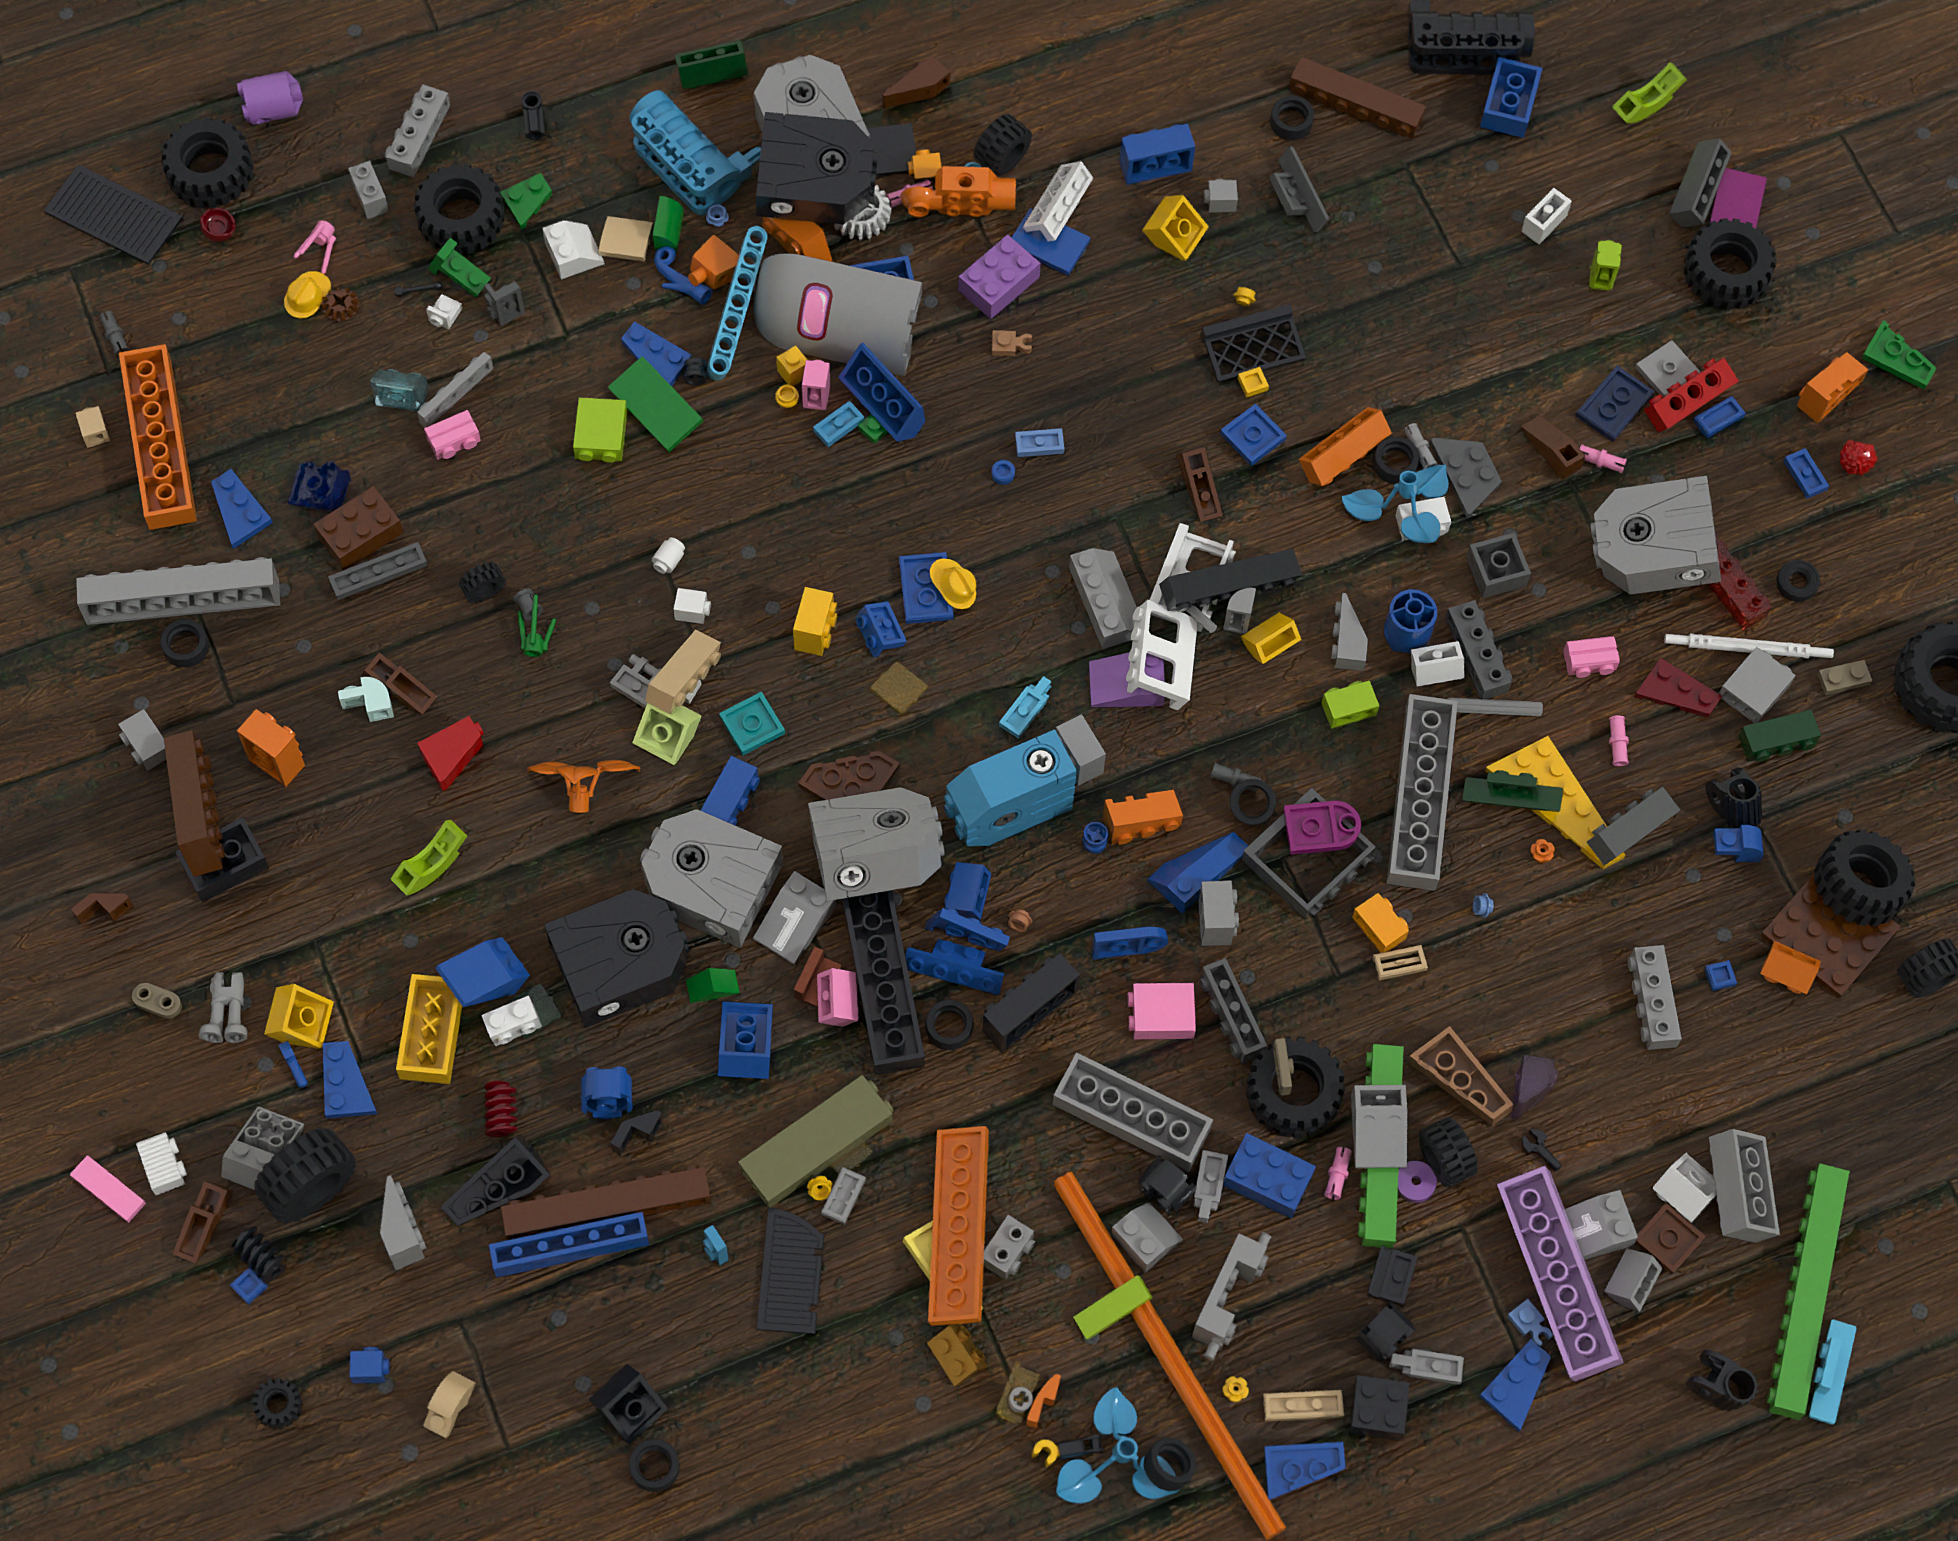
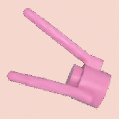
M319 221L310 236L294 254V258H298L300 254H303L313 241L319 245L328 243L321 270L322 274H325L332 245L336 240V237L333 236L334 227L326 221Z

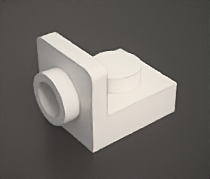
M441 294L434 307L428 306L426 309L428 320L436 327L442 326L449 330L462 310V303Z

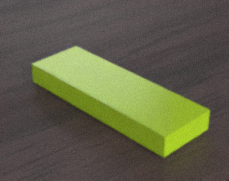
M1137 1275L1074 1316V1319L1085 1338L1089 1340L1151 1300L1152 1296L1141 1277Z

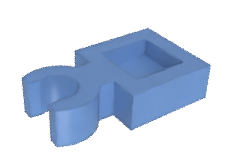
M1529 1299L1507 1315V1318L1523 1337L1530 1333L1532 1340L1540 1347L1543 1343L1539 1340L1538 1335L1543 1334L1548 1340L1553 1337L1550 1329L1540 1325L1544 1321V1317Z

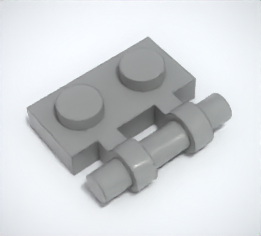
M633 654L629 659V663L634 665V667L631 669L623 665L610 681V687L646 708L647 702H645L648 684L660 672L661 668L657 669L649 664V660L644 657L639 658ZM645 672L652 678L648 680L640 674Z

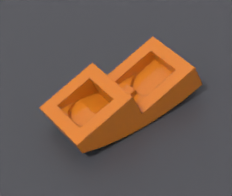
M1055 1374L1038 1393L1030 1409L1026 1426L1037 1428L1043 1404L1054 1405L1061 1375Z

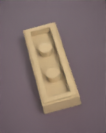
M1342 1390L1263 1394L1265 1422L1344 1417Z

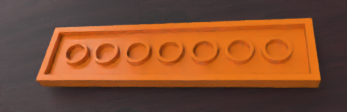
M986 1126L937 1130L928 1322L931 1326L981 1322L989 1130Z

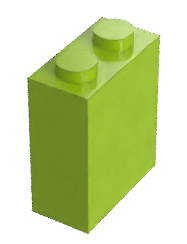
M579 397L573 444L576 459L582 461L603 460L609 463L622 461L627 420L626 400Z

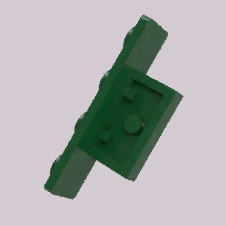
M1497 770L1494 773L1488 772L1487 779L1467 777L1463 792L1464 802L1552 812L1561 811L1563 788L1539 785L1537 777H1534L1532 774L1520 773L1519 775H1509L1508 772Z

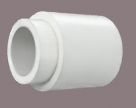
M672 537L665 540L652 558L653 567L662 574L671 573L683 557L685 546L679 540Z

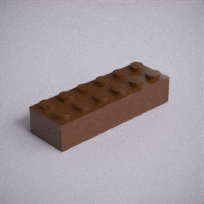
M193 730L164 738L178 847L194 877L223 869L221 858L225 857L222 844L219 843V840L222 839V833L219 825L216 824V822L220 821L217 808L214 807V804L217 803V798L214 790L211 789V786H215L212 773L209 772V769L212 768L210 757L208 754L204 755L203 752L205 751L201 738L196 739Z

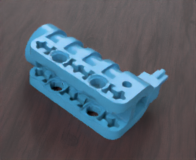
M661 90L650 92L635 105L630 114L629 120L632 124V131L636 135L634 137L636 153L697 215H706L711 206L720 205L728 200L739 188L740 182H743L752 175L751 167L760 161V147H755L744 156L737 151L727 158ZM640 142L645 143L648 148L644 144L640 145ZM656 156L661 162H654L652 158ZM685 186L690 192L681 191V187ZM697 199H698V201H699L700 203H704V202H705V205H704V206L701 205V204L697 205Z

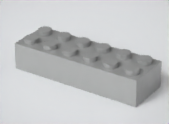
M1077 1052L1053 1096L1052 1105L1155 1156L1160 1155L1161 1159H1167L1188 1172L1204 1144L1213 1123V1119Z

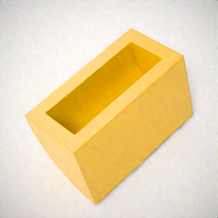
M1280 612L1241 636L1248 651L1262 664L1301 640L1294 620Z

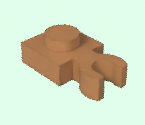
M993 331L992 355L1015 356V350H1020L1024 354L1032 353V346L1023 344L1025 342H1032V335L1023 334L1020 337H1016V331Z

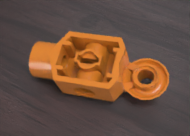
M942 166L935 176V190L923 186L910 187L901 192L900 198L903 205L908 209L909 214L915 217L926 216L929 210H937L939 213L949 216H987L993 210H1015L1016 178H998L989 167Z

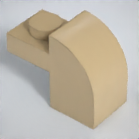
M452 1371L435 1391L428 1405L430 1410L423 1426L447 1438L452 1431L458 1413L467 1405L475 1382Z

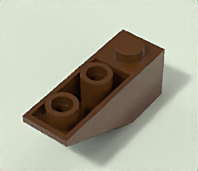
M931 55L926 60L920 61L910 73H905L896 84L888 86L882 94L883 107L889 108L935 97L950 85V71Z
M1539 415L1520 427L1561 480L1581 470L1585 459L1583 452L1569 436Z

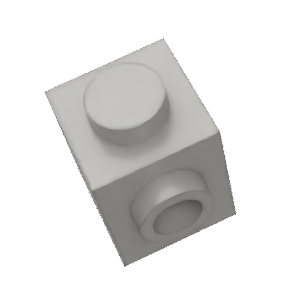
M1216 179L1209 181L1208 190H1204V204L1208 203V211L1236 212L1238 201L1236 180Z

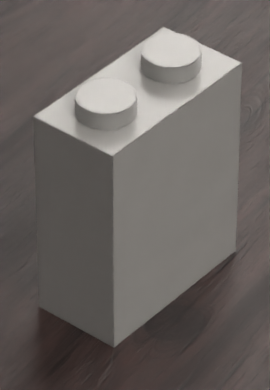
M1756 647L1722 686L1719 694L1722 696L1721 699L1753 723H1758L1789 688L1796 675L1792 673L1789 667L1781 665L1774 660L1770 653Z

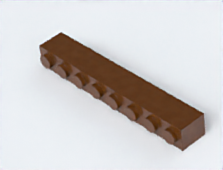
M689 1166L684 1171L675 1173L671 1170L659 1173V1176L650 1178L647 1175L635 1177L634 1181L629 1182L616 1180L608 1183V1186H587L583 1188V1191L573 1192L572 1190H565L559 1192L557 1196L547 1197L546 1195H539L533 1197L531 1201H510L507 1205L501 1206L507 1241L643 1212V1216L710 1204L711 1199L705 1167Z

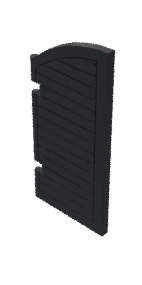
M768 1208L757 1330L814 1335L816 1334L817 1313L809 1312L810 1305L818 1306L822 1256H815V1249L823 1250L825 1234H821L814 1226L801 1217L775 1208Z

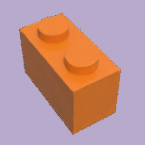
M1774 941L1763 963L1760 974L1764 975V978L1772 983L1780 982L1786 985L1792 992L1807 994L1819 970L1821 961Z

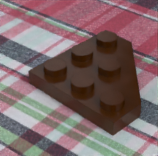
M880 751L871 752L870 755L840 758L836 759L835 762L825 764L821 762L811 764L801 778L798 787L821 801L882 791L899 769L900 763Z

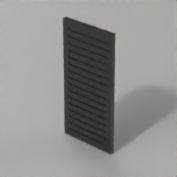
M79 164L44 209L45 214L148 265L183 220L182 215Z

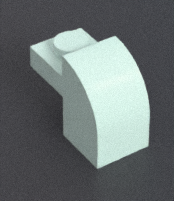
M360 677L362 686H348L344 690L338 691L342 709L366 705L370 722L394 717L387 688L375 678Z

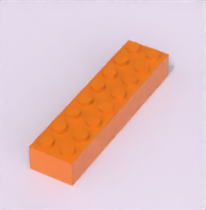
M166 344L120 352V365L143 512L149 530L195 522L197 517L173 369Z

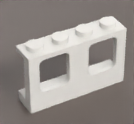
M1180 523L1150 601L1166 606L1159 584L1169 576L1190 572L1185 567L1193 549L1221 557L1220 565L1233 562L1236 551L1232 550L1234 541L1229 540L1226 546L1188 533L1189 526ZM1218 600L1212 601L1210 605L1204 606L1202 609V613L1210 620L1213 611H1210L1211 605H1216ZM1151 613V614H1150V615L1156 616V617H1158V618H1161V619H1164V620H1167V621L1176 623V622L1173 621V620H1170V619H1168V618L1162 617V616L1157 615V614H1155V613ZM1198 622L1197 631L1201 632L1203 626Z
M1147 600L1140 607L1138 606L1133 614L1135 624L1131 633L1132 649L1128 657L1130 668L1126 676V681H1128L1127 692L1132 693L1136 688L1140 687L1169 698V707L1179 710L1190 700L1198 621L1190 615L1177 612V610L1168 611L1166 606ZM1151 613L1177 623L1176 643L1150 634L1149 623ZM1146 653L1170 661L1173 664L1172 684L1145 674Z

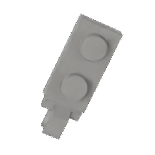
M1205 1150L1202 1152L1196 1184L1197 1189L1194 1195V1207L1200 1208L1198 1222L1208 1223L1210 1210L1217 1211L1228 1158L1226 1154Z
M1412 1349L1411 1351L1405 1350L1404 1355L1392 1354L1389 1367L1403 1370L1402 1374L1408 1375V1377L1460 1385L1464 1357Z

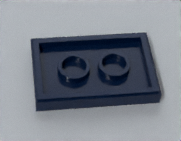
M1617 365L1580 407L1575 416L1614 442L1650 400L1655 391Z

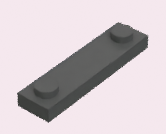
M416 542L330 575L328 578L337 600H340L428 565L419 543Z

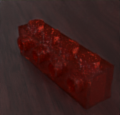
M1716 536L1721 582L1709 583L1708 585L1743 631L1767 618L1772 607L1770 606L1769 599L1756 588L1754 580L1742 570L1740 562L1729 553L1726 544Z

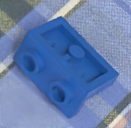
M889 602L864 605L855 617L856 624L861 630L866 646L873 657H878L885 649L903 647L907 642Z

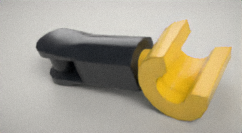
M1102 1434L1057 1442V1446L1050 1440H1041L1034 1446L1031 1458L1037 1457L1041 1450L1047 1451L1049 1457L1045 1461V1466L1048 1467L1055 1461L1056 1457L1063 1460L1105 1452V1448L1101 1447L1100 1442ZM1090 1441L1091 1450L1085 1451L1083 1442Z

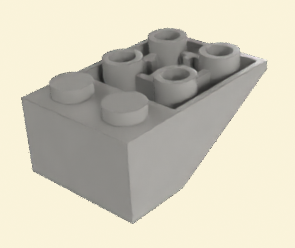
M1354 1085L1351 1093L1355 1168H1406V1085Z
M258 1106L223 1155L221 1177L255 1190L254 1183L259 1172H262L264 1165L269 1163L272 1157L279 1153L285 1145L290 1144L295 1138L300 1136L304 1124Z
M390 1175L387 1176L380 1234L395 1270H398L424 1259L422 1250L426 1249L418 1227L412 1228L417 1226L409 1204L404 1205L408 1202L400 1182L394 1183Z

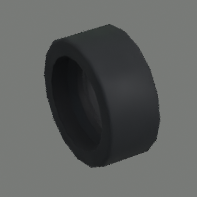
M1299 96L1282 97L1274 103L1271 111L1270 126L1273 132L1282 139H1302L1309 134L1312 128L1314 110L1311 104L1304 98ZM1286 110H1295L1304 115L1305 122L1299 126H1288L1280 121L1279 114Z
M1397 436L1384 439L1375 451L1373 459L1374 470L1384 481L1393 484L1399 483L1402 472H1416L1419 461L1418 450L1406 438ZM1389 450L1401 451L1408 456L1410 460L1409 466L1403 470L1390 469L1382 461L1383 454Z
M180 619L174 621L164 629L161 635L160 644L164 655L175 666L189 668L198 665L205 659L209 651V641L204 628L193 620ZM191 632L198 636L199 644L192 652L176 654L172 651L171 642L177 635Z
M1246 779L1238 783L1230 796V809L1233 815L1240 822L1248 825H1259L1267 821L1273 815L1276 807V796L1272 788L1264 781L1258 779ZM1255 787L1265 793L1268 804L1262 814L1251 817L1241 811L1238 800L1244 790Z
M949 999L936 1003L927 1013L925 1025L927 1037L933 1045L940 1049H959L972 1036V1013L966 1005L959 1001ZM945 1012L957 1013L964 1021V1029L957 1037H942L935 1030L936 1018Z
M1162 1438L1155 1442L1144 1456L1143 1467L1146 1476L1156 1487L1165 1491H1177L1191 1480L1196 1472L1197 1463L1189 1446L1181 1440ZM1158 1453H1167L1176 1458L1181 1465L1182 1475L1173 1476L1164 1471L1158 1462Z
M650 1439L643 1441L635 1447L630 1455L629 1469L632 1479L638 1487L648 1492H660L674 1484L679 1475L680 1464L677 1452L671 1444L659 1439ZM653 1450L663 1452L670 1461V1469L667 1475L657 1481L644 1478L639 1471L640 1459L644 1454Z

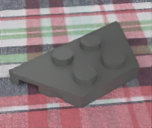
M1432 438L1430 445L1440 465H1446L1448 482L1466 518H1470L1480 504L1482 505L1488 499V496L1500 487L1502 481L1483 442Z

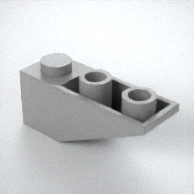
M1342 593L1340 602L1336 601L1334 615L1339 616L1338 623H1334L1333 637H1337V644L1332 645L1331 659H1335V668L1363 671L1366 663L1368 639L1346 593Z

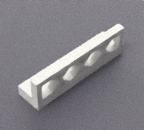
M1082 161L1064 164L1059 167L1024 224L1023 228L1026 232L1040 230L1048 242L1056 240L1093 179Z

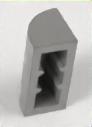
M1256 588L1242 589L1231 597L1227 607L1223 630L1242 634L1247 633Z
M1627 1248L1604 1292L1619 1304L1640 1312L1662 1267L1652 1255Z

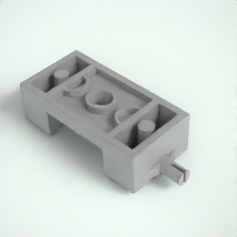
M1262 1232L1258 1242L1242 1234H1238L1197 1320L1192 1338L1208 1345L1204 1354L1205 1358L1213 1361L1217 1351L1221 1350L1223 1344L1229 1345L1236 1324L1233 1323L1235 1315L1223 1309L1228 1293L1225 1291L1232 1290L1237 1276L1251 1283L1255 1276L1261 1277L1269 1257L1265 1255L1271 1239L1270 1235Z

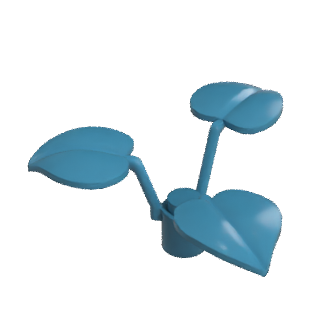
M1446 465L1432 466L1416 473L1413 471L1402 472L1399 484H1394L1393 491L1384 503L1383 496L1372 489L1358 490L1349 495L1342 496V503L1353 517L1363 521H1372L1381 517V508H1386L1397 491H1399L1403 498L1411 499L1413 516L1403 519L1401 523L1402 534L1414 542H1435L1440 535L1439 520L1430 512H1423L1418 515L1415 497L1416 494H1422L1425 498L1434 499L1446 494L1448 490Z
M1117 1387L1108 1391L1100 1399L1093 1416L1094 1425L1100 1434L1110 1435L1113 1433V1437L1119 1441L1113 1447V1456L1093 1472L1089 1463L1084 1460L1075 1459L1067 1462L1059 1473L1056 1489L1057 1495L1067 1502H1089L1096 1498L1102 1488L1101 1482L1096 1477L1097 1474L1115 1460L1119 1463H1127L1132 1460L1134 1468L1138 1470L1134 1473L1132 1482L1135 1490L1141 1496L1148 1499H1158L1179 1491H1165L1152 1484L1145 1474L1143 1467L1144 1457L1141 1459L1140 1465L1137 1462L1138 1456L1136 1453L1138 1447L1136 1442L1131 1438L1118 1435H1126L1134 1429L1137 1423V1414L1132 1404L1122 1395ZM1157 1455L1162 1469L1168 1474L1176 1476L1170 1465Z

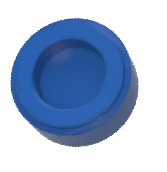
M1007 460L997 461L992 466V479L1001 485L1011 483L1015 477L1014 465Z

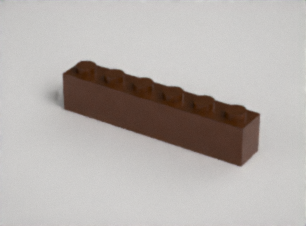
M1304 57L1300 58L1290 80L1289 90L1295 94L1306 96L1317 103L1326 104L1340 112L1349 113L1360 120L1369 121L1380 128H1387L1404 137L1414 139L1424 118L1426 105Z

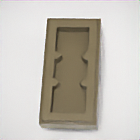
M1285 1038L1276 1039L1273 1045V1054L1279 1094L1290 1095L1292 1089L1290 1074L1294 1073L1292 1058L1288 1059Z

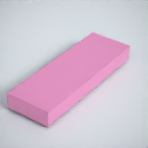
M88 1155L70 1174L74 1180L128 1223L146 1204L143 1199Z

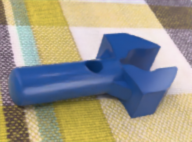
M286 1041L279 1044V1048L291 1069L298 1087H305L308 1082L289 1042Z

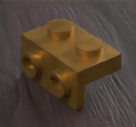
M960 1324L949 1325L927 1342L954 1386L961 1385L977 1371L988 1367L984 1361V1354L971 1341L970 1332Z

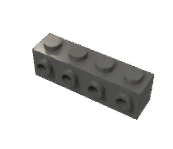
M1720 138L1701 141L1696 145L1669 213L1680 227L1704 224L1732 153Z
M1475 600L1448 608L1445 620L1455 642L1459 641L1464 663L1480 699H1489L1508 693L1512 683V675L1503 665L1502 652L1499 648L1496 649L1493 642L1494 635L1484 622L1485 615L1482 608H1478Z
M1661 787L1656 792L1650 789L1640 797L1642 799L1641 803L1638 804L1635 800L1624 808L1627 812L1626 814L1622 815L1619 812L1608 820L1610 823L1608 827L1603 823L1592 831L1594 837L1588 840L1587 844L1604 866L1680 811L1664 787Z
M1224 958L1204 966L1199 983L1203 992H1208L1211 998L1209 1003L1213 1013L1218 1014L1220 1017L1221 1031L1224 1036L1229 1037L1232 1043L1230 1044V1049L1234 1058H1239L1241 1064L1257 1059L1258 1053L1263 1048L1267 1049V1044L1227 959Z

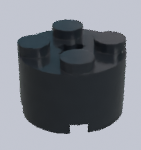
M1160 1155L1138 1177L1139 1191L1149 1199L1152 1196L1159 1202L1158 1207L1167 1215H1170L1172 1212L1176 1213L1197 1188L1193 1183L1189 1186L1185 1182L1188 1177L1169 1160L1165 1159L1162 1162Z
M1389 1302L1354 1339L1377 1361L1380 1360L1383 1363L1398 1348L1395 1343L1397 1342L1400 1345L1416 1329L1412 1326L1413 1323L1392 1302Z

